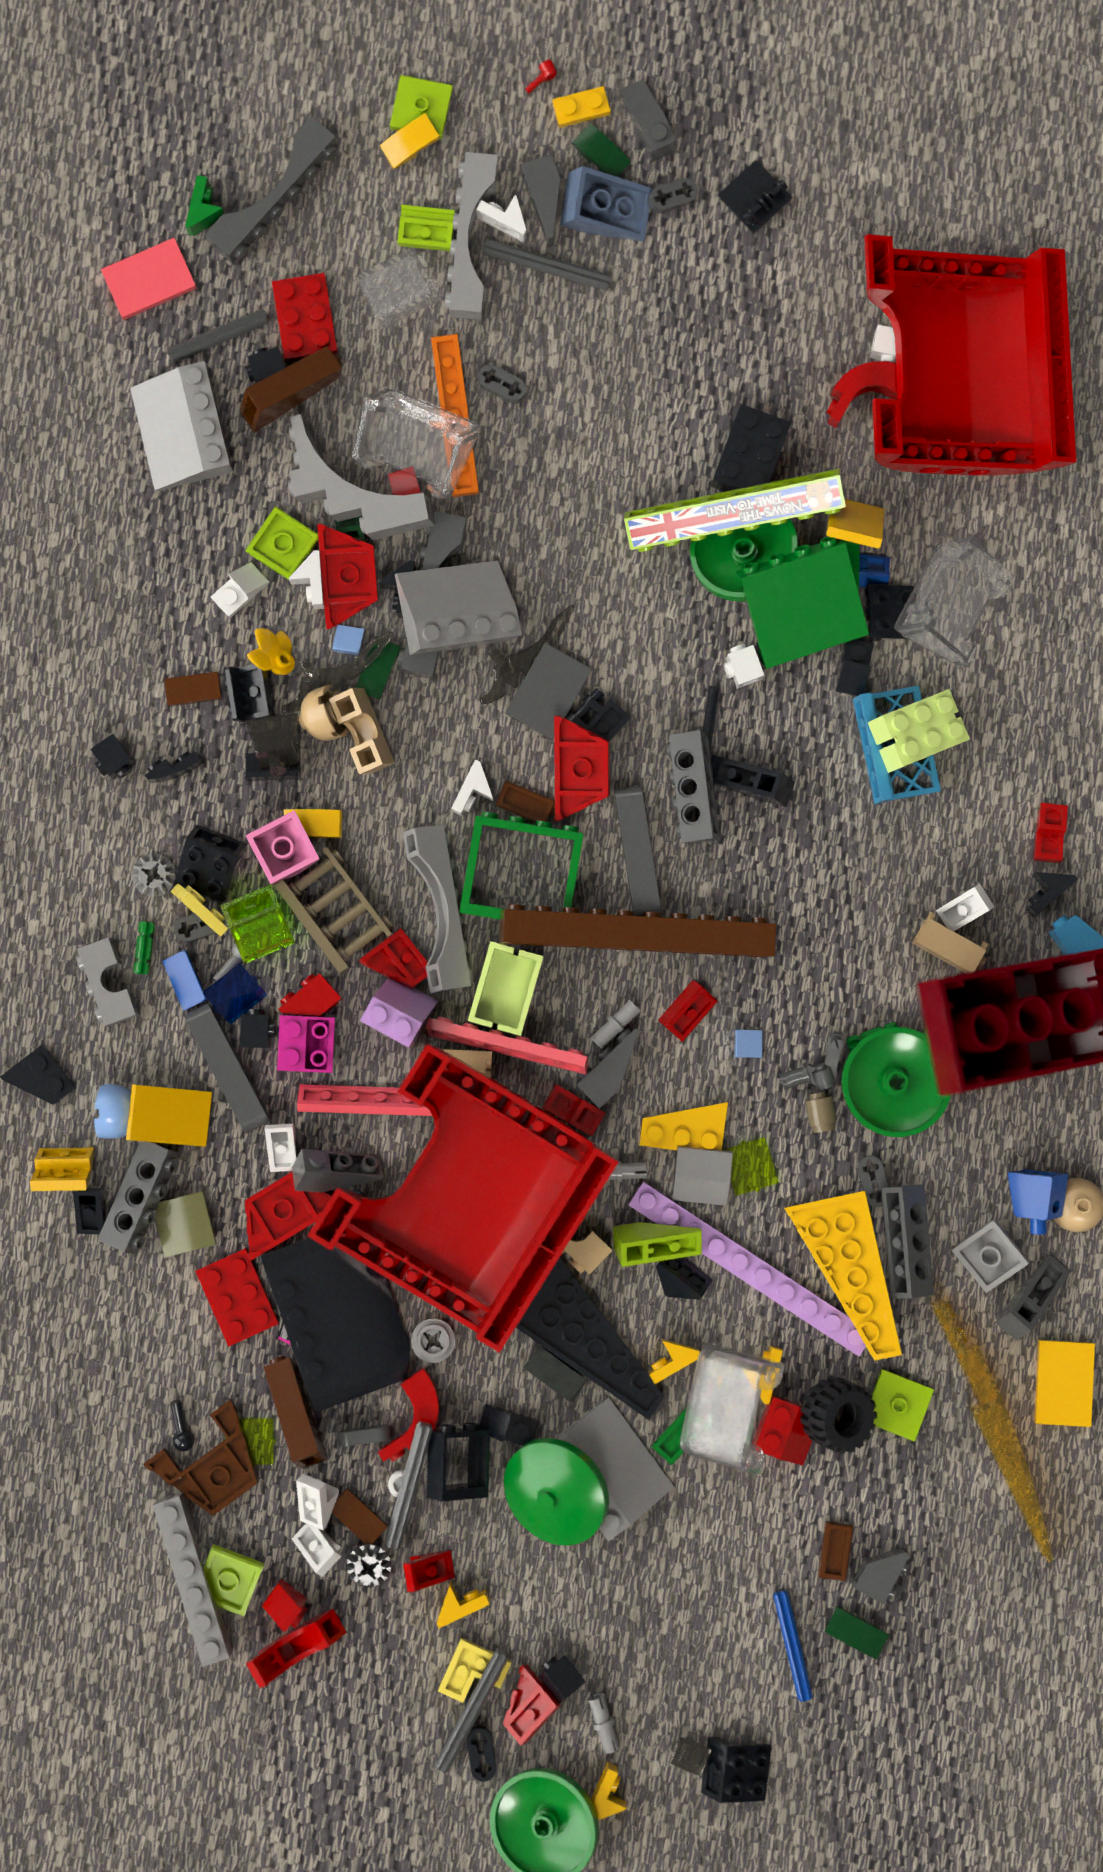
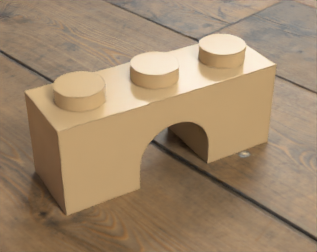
M351 688L329 698L338 723L344 724L353 736L355 746L349 750L359 775L372 774L394 764L395 762L365 688Z
M592 1230L581 1240L570 1239L562 1254L566 1251L573 1258L570 1261L572 1266L581 1274L586 1271L590 1275L612 1252V1249Z

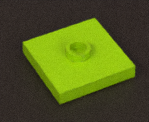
M400 75L390 130L399 131L426 113L437 131L439 139L442 140L453 85Z
M275 506L245 551L289 581L290 576L308 558L318 543V534Z
M881 1369L871 1398L876 1403L874 1411L877 1412V1419H874L873 1423L878 1428L915 1442L934 1389Z
M213 1544L204 1565V1571L217 1607L245 1616L265 1563Z

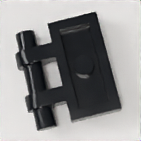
M596 688L590 695L587 694L582 699L583 703L574 714L571 712L566 719L611 741L631 719V716L611 699L604 707L600 705L598 701L604 694ZM592 710L597 715L586 725L582 720Z

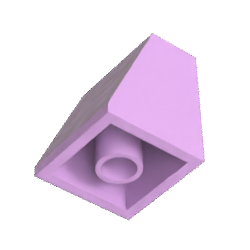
M388 978L373 996L360 1021L406 1047L413 1049L438 1001L415 988L410 989Z

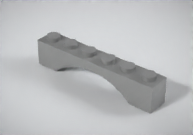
M466 152L465 161H460L458 176L463 178L462 187H457L456 204H460L459 213H454L453 230H457L456 240H451L450 256L455 257L454 266L449 265L448 282H452L451 292H446L445 308H449L450 317L482 320L485 296L484 285L478 278L470 259L469 237L472 224L477 215L476 209L481 200L485 202L496 190L498 155Z
M444 825L410 829L403 832L407 860L425 880L436 910V939L432 954L426 965L430 993L471 986L472 974L466 958L467 945L462 934V917L457 905L458 892L453 882V864L449 859L448 836L444 830Z
M180 1492L158 1499L153 1504V1508L202 1667L229 1659L233 1653V1648L225 1623L217 1608L206 1578L186 1496Z

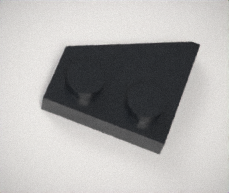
M44 1045L39 1046L0 1076L3 1081L52 1105H55L76 1089L75 1085Z

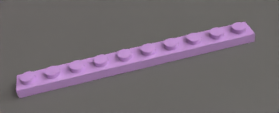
M642 1182L629 1202V1206L656 1224L700 1228L702 1231V1254L857 1356L861 1355L866 1345L847 1315Z

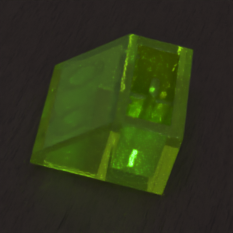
M271 885L220 905L244 964L295 944Z

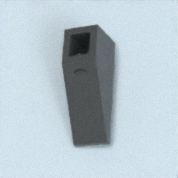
M627 1028L616 1039L620 1044L613 1050L607 1047L597 1057L600 1061L593 1069L588 1066L586 1075L580 1073L577 1076L580 1080L577 1086L599 1109L620 1089L639 1032L637 1028L632 1032Z
M301 1149L292 1166L295 1191L326 1192L335 1190L337 1187L345 1188L383 1179L380 1155Z

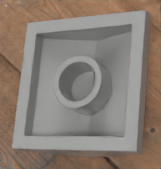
M678 1146L672 1200L727 1206L733 1152Z
M995 1219L977 1228L952 1249L953 1253L986 1293L1030 1263Z

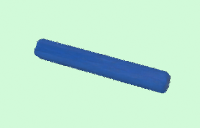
M780 1590L773 1593L797 1697L801 1702L808 1701L813 1698L789 1595L786 1590Z

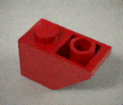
M312 973L301 983L303 986L301 990L296 994L291 991L280 1001L282 1006L278 1010L282 1014L323 1017L343 998L322 974L319 973L315 976Z
M281 1578L264 1601L262 1607L280 1629L286 1632L290 1625L296 1628L304 1617V1613L308 1609L304 1605L308 1598Z

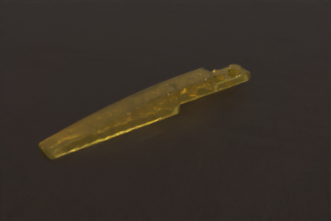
M937 1299L929 1304L978 1401L977 1404L969 1407L1042 1557L1049 1563L1053 1561L1040 1505L1025 1457L1002 1397L979 1347L974 1343L967 1347L965 1346L968 1339L961 1327L956 1328L952 1320L956 1315L950 1303H944L943 1300Z

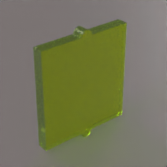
M765 1137L749 1142L741 1141L739 1145L722 1150L733 1152L731 1183L735 1196L751 1191L759 1192L761 1188L779 1183Z
M273 1418L240 1419L254 1465L274 1464V1444L276 1439L273 1438Z

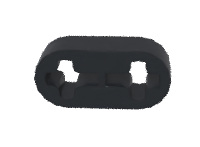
M477 1725L471 1728L467 1736L469 1762L473 1777L480 1782H486L491 1780L496 1772L492 1735L488 1728ZM476 1733H481L482 1737L487 1738V1740L483 1741V1750L481 1751L478 1750L477 1742H472ZM482 1756L485 1758V1764L491 1765V1768L487 1770V1774H482L481 1770H476V1767L480 1766V1757Z

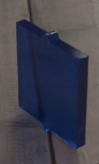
M238 963L206 989L203 995L214 1006V1011L216 1013L219 1012L231 1025L241 1017V1014H245L248 1009H251L266 997L267 993L256 982V976H251L242 964Z

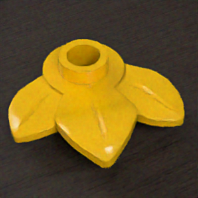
M257 628L254 632L259 648L247 654L249 660L261 670H271L277 675L289 674L295 667V660L291 654L292 643L289 637L282 630L275 635L268 629Z

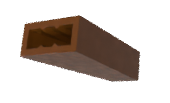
M328 346L246 388L239 412L252 432L256 433L338 380L342 369L340 359L335 353L332 354Z
M285 1356L270 1360V1365L263 1368L292 1463L301 1469H305L327 1461L328 1457L295 1362Z

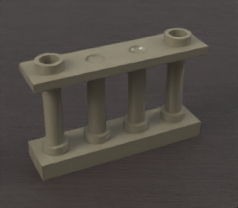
M326 847L323 849L328 857L325 861L294 884L293 882L287 884L284 880H281L274 887L336 970L342 975L350 969L347 964L350 961V956L383 932L388 938L393 934L390 930L394 926L385 914L381 917L377 914L341 866L345 861L335 849L331 852ZM336 867L345 880L311 905L306 904L303 906L298 899L302 895L300 892ZM349 889H352L360 899V902L327 927L324 925L320 928L314 920L318 917L317 913ZM368 910L377 923L343 949L340 947L336 950L330 942L334 939L333 935Z

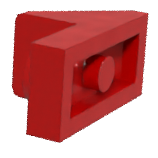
M451 1550L409 1557L410 1562L403 1564L407 1592H416L455 1578Z

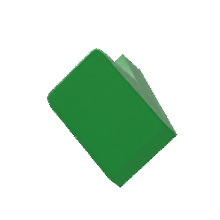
M197 175L185 224V228L190 236H195L212 226L225 214L222 207L209 205L213 199L214 189L211 187L208 177Z

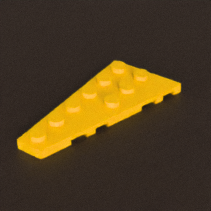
M866 1191L784 1208L857 1329L874 1361L902 1355Z

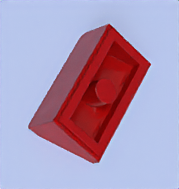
M692 980L658 1019V1022L683 1042L718 1001L703 986Z

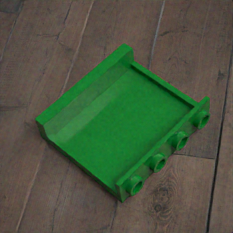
M825 537L820 540L819 544L813 546L802 545L795 548L792 553L786 555L775 554L770 556L766 562L760 564L757 562L748 563L742 567V570L736 571V576L742 584L760 649L758 652L759 659L766 669L869 635L847 546L841 539Z

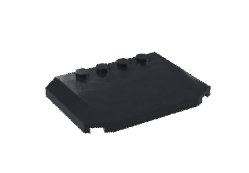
M311 1238L260 1255L315 1413L407 1379L410 1345L385 1276L334 1246L331 1251Z

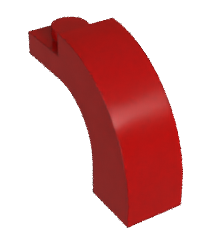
M887 361L868 362L858 365L844 374L831 392V396L839 401L833 399L826 412L830 415L827 424L837 428L850 403L861 394L876 392L891 399H897L896 363Z
M426 1367L412 1374L400 1384L412 1403L414 1411L413 1422L403 1434L378 1450L377 1453L383 1462L389 1458L392 1462L406 1453L404 1450L406 1447L410 1451L418 1422L430 1423L432 1430L436 1427L440 1408L439 1395L435 1382Z
M330 1609L280 1636L258 1652L259 1654L248 1661L246 1665L259 1688H262L297 1662L331 1646L347 1632L334 1609Z

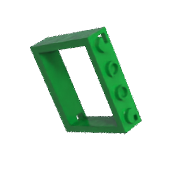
M482 812V816H475L459 913L498 920L501 918V910H503L501 908L470 903L483 826L574 841L563 908L572 907L584 833H578V827L563 825L562 830L552 828V823L536 821V825L525 824L524 818L509 816V821L498 819L499 814Z

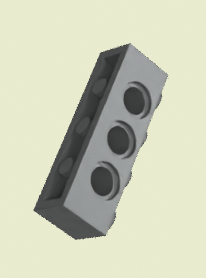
M697 730L669 735L670 742L667 743V753L669 758H672L673 769L670 770V780L672 785H675L676 796L673 797V806L675 811L678 812L679 823L676 824L677 836L685 844L720 840L708 733ZM692 754L694 762L691 767L686 768L684 760L686 756ZM695 781L697 784L696 792L689 795L687 787L690 782ZM698 808L700 817L697 821L693 822L690 817L693 809Z
M139 1142L97 1240L124 1253L137 1255L138 1250L145 1243V1234L149 1225L156 1218L157 1206L167 1192V1183L170 1176L178 1167L180 1152L156 1142ZM154 1166V1167H155V1174H154L153 1177L151 1178V1177H150V1170H151V1168ZM143 1191V1193H144V1199H143V1201L140 1203V1202H139V1195H140V1193ZM130 1217H132L133 1224L129 1229L128 1220L130 1219Z
M924 1184L883 1187L882 1199L891 1298L913 1299L934 1295Z

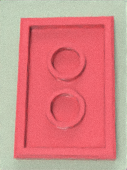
M175 238L101 269L123 320L197 289Z

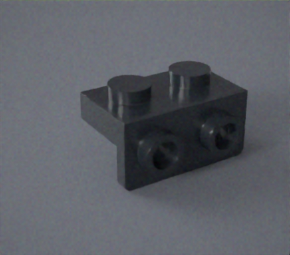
M254 664L239 668H225V685L228 689L229 711L233 721L248 723L275 716L268 670H261Z

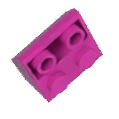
M280 1015L277 1071L333 1073L335 1018Z

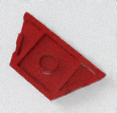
M317 524L326 629H332L378 601L374 546L323 524Z
M560 715L554 716L555 821H560L610 796V741Z
M291 1172L246 1199L245 1213L247 1215L246 1227L249 1259L252 1261L315 1223L332 1196L326 1192L295 1191L293 1174Z

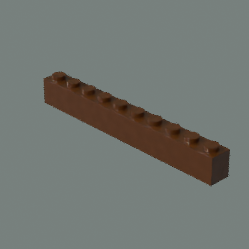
M509 904L508 909L501 910L499 944L764 958L775 956L776 924L768 923V918H752L751 922H741V917L725 916V921L714 920V915H698V919H687L688 914L671 913V918H663L660 912H644V916H634V911L618 910L617 915H608L605 909H590L589 914L579 913V908L564 907L563 912H552V907L536 906L535 911L525 910V905Z

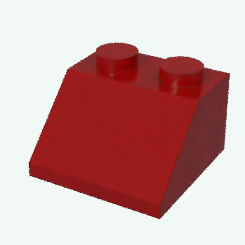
M772 1394L770 1404H766L751 1444L753 1449L779 1460L803 1466L812 1440L808 1438L809 1435L805 1434L803 1430L805 1425L801 1424L800 1418L804 1416V1413L801 1412L802 1405Z

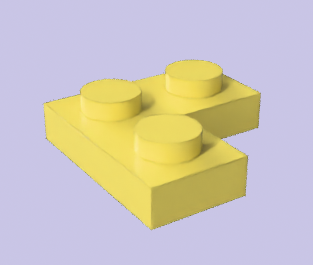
M177 884L171 890L184 905L219 936H222L228 928L222 923L225 918L214 908L209 911L203 905L206 900L189 885L183 888Z
M461 1637L438 1688V1692L463 1703L474 1678H481L494 1652ZM508 1659L494 1685L495 1687L501 1688L512 1660Z

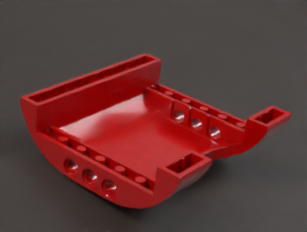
M865 235L864 251L867 297L869 301L880 308L889 318L894 331L896 351L897 399L875 398L872 400L874 458L876 462L886 468L904 472L970 476L1033 473L1076 463L1065 249L1041 247L1026 258L895 249L893 248V236Z
M426 1044L397 1092L420 1107L424 1105L430 1110L434 1118V1130L427 1145L402 1185L394 1193L384 1198H369L337 1187L310 1230L308 1237L331 1251L335 1246L472 1329L475 1331L477 1340L500 1353L619 1162L585 1136L506 1086L453 1055L430 1044Z

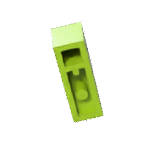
M643 1222L613 1226V1250L622 1267L702 1255V1231L700 1228Z

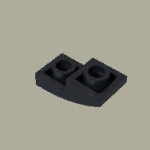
M195 751L192 753L185 752L176 759L177 764L174 767L167 759L164 761L157 760L148 767L147 770L149 772L144 776L151 783L168 781L191 772L202 765L204 761Z

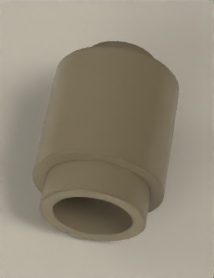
M826 1092L809 1094L810 1099L806 1100L805 1104L809 1125L813 1127V1132L819 1133L834 1130V1123L837 1120L832 1096H826Z

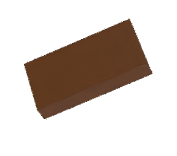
M218 671L164 679L168 707L222 700Z
M505 781L495 806L536 823V821L548 822L555 801Z
M349 1488L335 1502L332 1514L365 1544L372 1545L388 1527V1524Z
M825 1521L818 1578L846 1582L853 1525Z

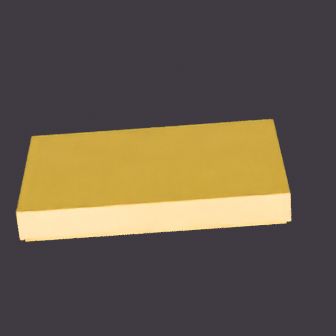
M845 499L846 507L841 508L840 512L829 514L827 536L880 548L883 539L884 508Z
M132 1084L126 1140L206 1147L212 1092Z
M1038 1340L1034 1423L1091 1427L1095 1343Z

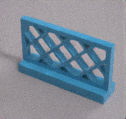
M919 686L873 694L865 693L853 699L874 805L941 791L934 755L926 757L922 764L917 761L912 763V765L918 768L912 779L901 773V768L892 771L893 774L890 777V773L886 769L879 750L883 749L884 745L890 746L894 744L895 740L893 738L891 742L886 741L876 745L868 722L883 715L876 710V699L883 698L890 703L891 707L887 712L890 713L894 708L900 709L903 707L898 703L903 695L913 693L914 703L922 700ZM921 771L930 776L932 787L924 789L915 783ZM898 776L908 785L902 793L894 794L892 781ZM911 787L916 789L914 791H909Z

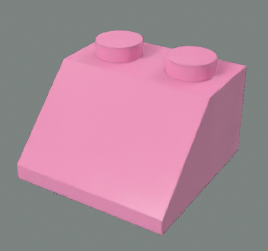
M295 810L245 835L273 887L281 880L286 881L298 875L320 860Z

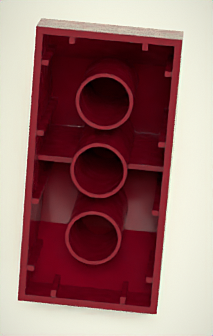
M1103 948L943 977L915 984L937 1095L939 1096L964 1093L1103 1063Z

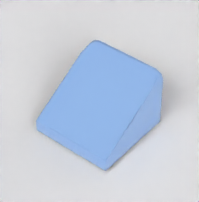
M337 625L333 651L360 656L364 629Z
M735 1030V1058H762V1030Z

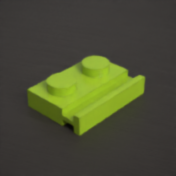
M401 204L398 246L450 251L455 210Z

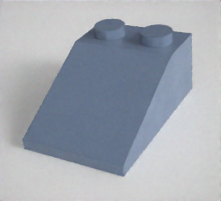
M581 166L568 173L560 226L584 233L643 242L645 241L650 210L647 198L653 188Z

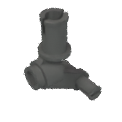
M835 1031L828 1035L824 1063L815 1066L803 1063L800 1068L779 1074L784 1090L807 1082L808 1084L818 1086L819 1090L834 1086L840 1052L844 1045L842 1035Z

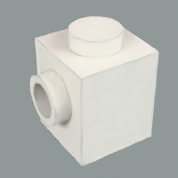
M877 326L870 358L896 363L895 336L892 327Z
M741 644L730 649L731 653L726 657L727 662L724 663V669L729 679L733 677L737 689L763 679L765 675L753 645L746 647L745 644Z

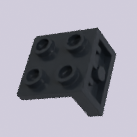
M196 825L186 837L174 883L184 888L189 885L193 890L202 895L224 902L228 895L236 864L245 853L247 844Z
M708 1737L701 1793L719 1803L764 1801L766 1798L772 1746L769 1744L733 1745L719 1737Z

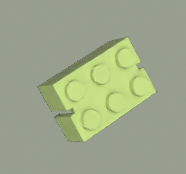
M950 689L868 722L876 745L892 738L896 742L879 750L888 773L970 740L962 718H956L954 714L959 711Z
M490 941L468 1022L493 1028L495 1023L498 1024L497 1030L522 1036L544 956L519 950L518 956H515V949L513 947Z

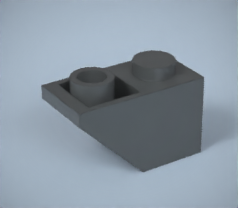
M901 1547L865 1558L851 1584L854 1589L885 1604L887 1599H892L898 1585L895 1583L899 1575L906 1573L911 1562L908 1559L910 1554Z

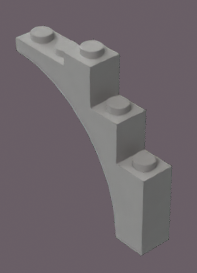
M301 414L291 416L292 426L289 427V434L292 442H295L297 450L293 454L296 467L300 468L290 471L291 480L288 481V488L292 497L294 496L301 503L326 498L323 500L327 515H330L337 522L360 517L359 523L362 532L366 533L372 540L435 526L431 502L424 493L404 496L384 495L361 489L345 481L322 458L314 443L308 421Z

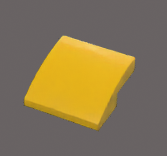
M94 1147L39 1148L34 1159L35 1171L30 1180L31 1191L87 1190L94 1161Z

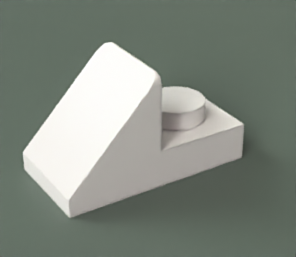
M516 195L513 197L506 212H503V209L494 202H489L488 204L481 200L476 209L477 219L523 243L525 242L526 227Z
M316 550L308 556L289 578L291 585L311 584V586H306L307 602H312L314 610L324 609L320 551Z
M250 562L228 574L230 580L211 596V599L231 618L270 582Z
M477 760L474 761L451 808L452 812L461 816L464 811L470 812L476 797L472 796L474 792L493 801L483 768Z
M978 884L936 911L946 927L956 931L994 908V905L982 886Z
M293 1124L265 1125L270 1172L292 1171V1166L297 1159L296 1127Z
M302 1474L296 1480L300 1521L324 1530L337 1500L339 1489L317 1478Z
M307 1523L292 1538L312 1569L321 1577L341 1558L338 1552L341 1548L340 1545L324 1530H320Z

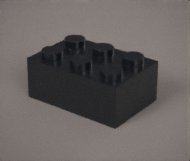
M740 404L711 487L726 492L770 483L792 422Z

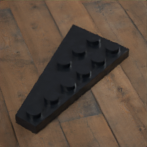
M559 1257L516 1328L649 1420L663 1400L664 1395Z

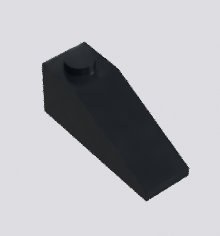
M715 755L711 756L713 782L715 785L764 802L787 807L795 781L784 773Z

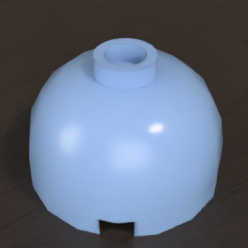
M116 1084L100 1086L95 1102V1109H99V1118H94L95 1132L98 1138L117 1139L126 1136L131 1090Z

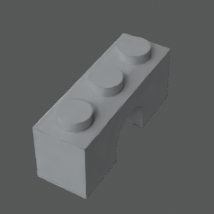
M108 937L78 948L79 956H76V960L80 970L86 972L89 980L85 982L89 996L95 997L98 1007H95L94 1010L100 1023L104 1022L105 1026L110 1027L140 1016L130 989L112 992L106 986L105 977L108 971L122 965L113 939Z

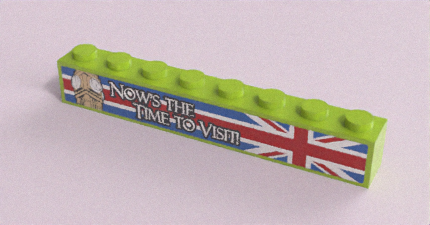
M834 469L625 512L624 522L630 549H638L639 552L653 549L654 545L674 546L684 539L690 538L691 541H699L705 539L706 535L717 533L718 536H724L733 533L734 529L754 530L759 528L760 524L771 522V525H779L787 522V519L794 517L804 520L813 517L814 513L819 512L834 514L840 512L841 508L846 507L840 469Z

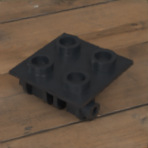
M757 160L751 163L717 195L753 234L793 198L786 191L788 189L787 184L783 180L777 182Z
M867 584L865 596L867 597V607H869L866 608V612L869 613V616L866 617V620L870 622L868 623L869 635H867L870 637V641H881V638L917 639L914 586Z

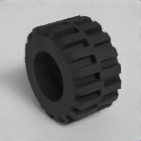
M828 1377L827 1381L824 1379L818 1381V1386L813 1385L809 1389L811 1391L810 1395L805 1396V1406H801V1412L804 1413V1416L800 1419L801 1424L805 1425L803 1428L805 1434L809 1435L808 1438L813 1442L841 1454H845L846 1451L849 1453L854 1452L855 1447L860 1449L864 1446L863 1441L870 1439L871 1435L869 1433L876 1426L873 1423L874 1419H877V1412L874 1411L876 1403L871 1400L872 1395L865 1391V1388L839 1377ZM843 1405L842 1416L840 1420L834 1425L835 1415L838 1409Z

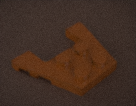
M232 1399L210 1414L226 1439L183 1471L180 1469L166 1448L143 1464L148 1470L158 1474L163 1478V1481L176 1487L185 1494L184 1496L212 1516L259 1482L237 1409Z

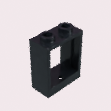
M463 1423V1428H456V1425L441 1424L439 1429L432 1430L428 1444L427 1498L446 1502L489 1497L490 1430L479 1428V1423ZM469 1437L468 1483L446 1485L447 1439Z

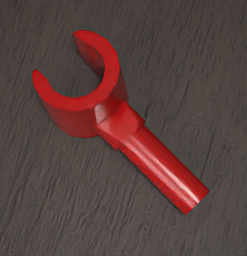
M550 59L539 65L542 74L525 88L528 94L544 81H549L556 77V69Z

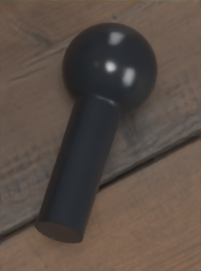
M174 1400L170 1402L176 1429L172 1442L178 1451L185 1452L193 1447L195 1438L192 1432L187 1430L181 1400Z

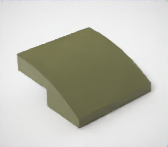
M204 1191L159 1202L155 1220L164 1257L217 1244Z

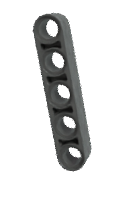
M641 786L614 790L634 916H644V912H660L662 917Z
M208 1002L185 1014L184 1018L244 1132L247 1134L271 1121L265 1106L210 1003Z

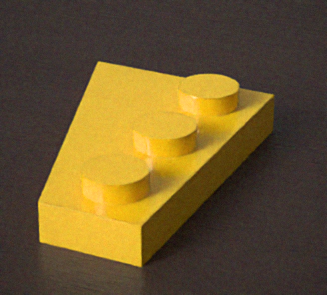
M728 1102L643 1118L639 1145L677 1150L678 1146L722 1150Z

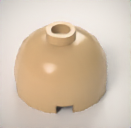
M326 685L309 692L303 699L301 714H299L301 727L304 730L306 729L314 738L323 741L346 736L349 731L346 726L344 727V724L338 723L329 698L339 694L337 690L331 691L329 689L331 685Z
M1080 1177L1068 1178L1063 1215L1053 1220L1063 1229L1071 1232H1085L1095 1227L1103 1218V1194L1092 1181Z

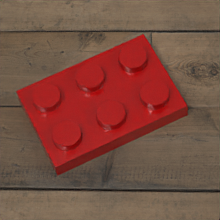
M325 273L272 281L285 362L303 359L328 346L332 354H337Z
M247 1248L195 1271L228 1347L279 1324V1320L253 1261L249 1259Z

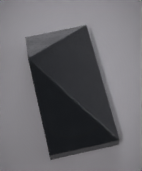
M684 1257L659 1261L656 1265L664 1295L667 1297L700 1300L713 1281Z

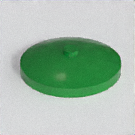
M789 518L787 522L779 525H771V522L760 524V527L754 530L739 528L734 529L733 533L718 536L717 533L706 535L707 537L703 540L691 541L690 560L696 577L709 592L725 600L746 602L742 584L736 576V571L742 570V567L748 563L757 562L760 564L766 562L770 556L775 554L786 555L792 553L795 548L799 547L796 530Z
M889 1027L868 1034L852 1048L843 1066L841 1087L849 1111L864 1127L884 1136L907 1137L926 1130L942 1116L951 1095H937L926 1036L910 1028Z
M554 1438L536 1439L523 1445L511 1457L506 1466L504 1491L508 1505L521 1525L539 1539L556 1545H576L592 1537L604 1523L609 1509V1493L605 1479L594 1461L573 1444Z
M531 1768L519 1772L500 1788L491 1807L490 1830L492 1839L502 1859L515 1872H581L595 1853L599 1838V1824L594 1805L584 1789L564 1773L549 1768Z

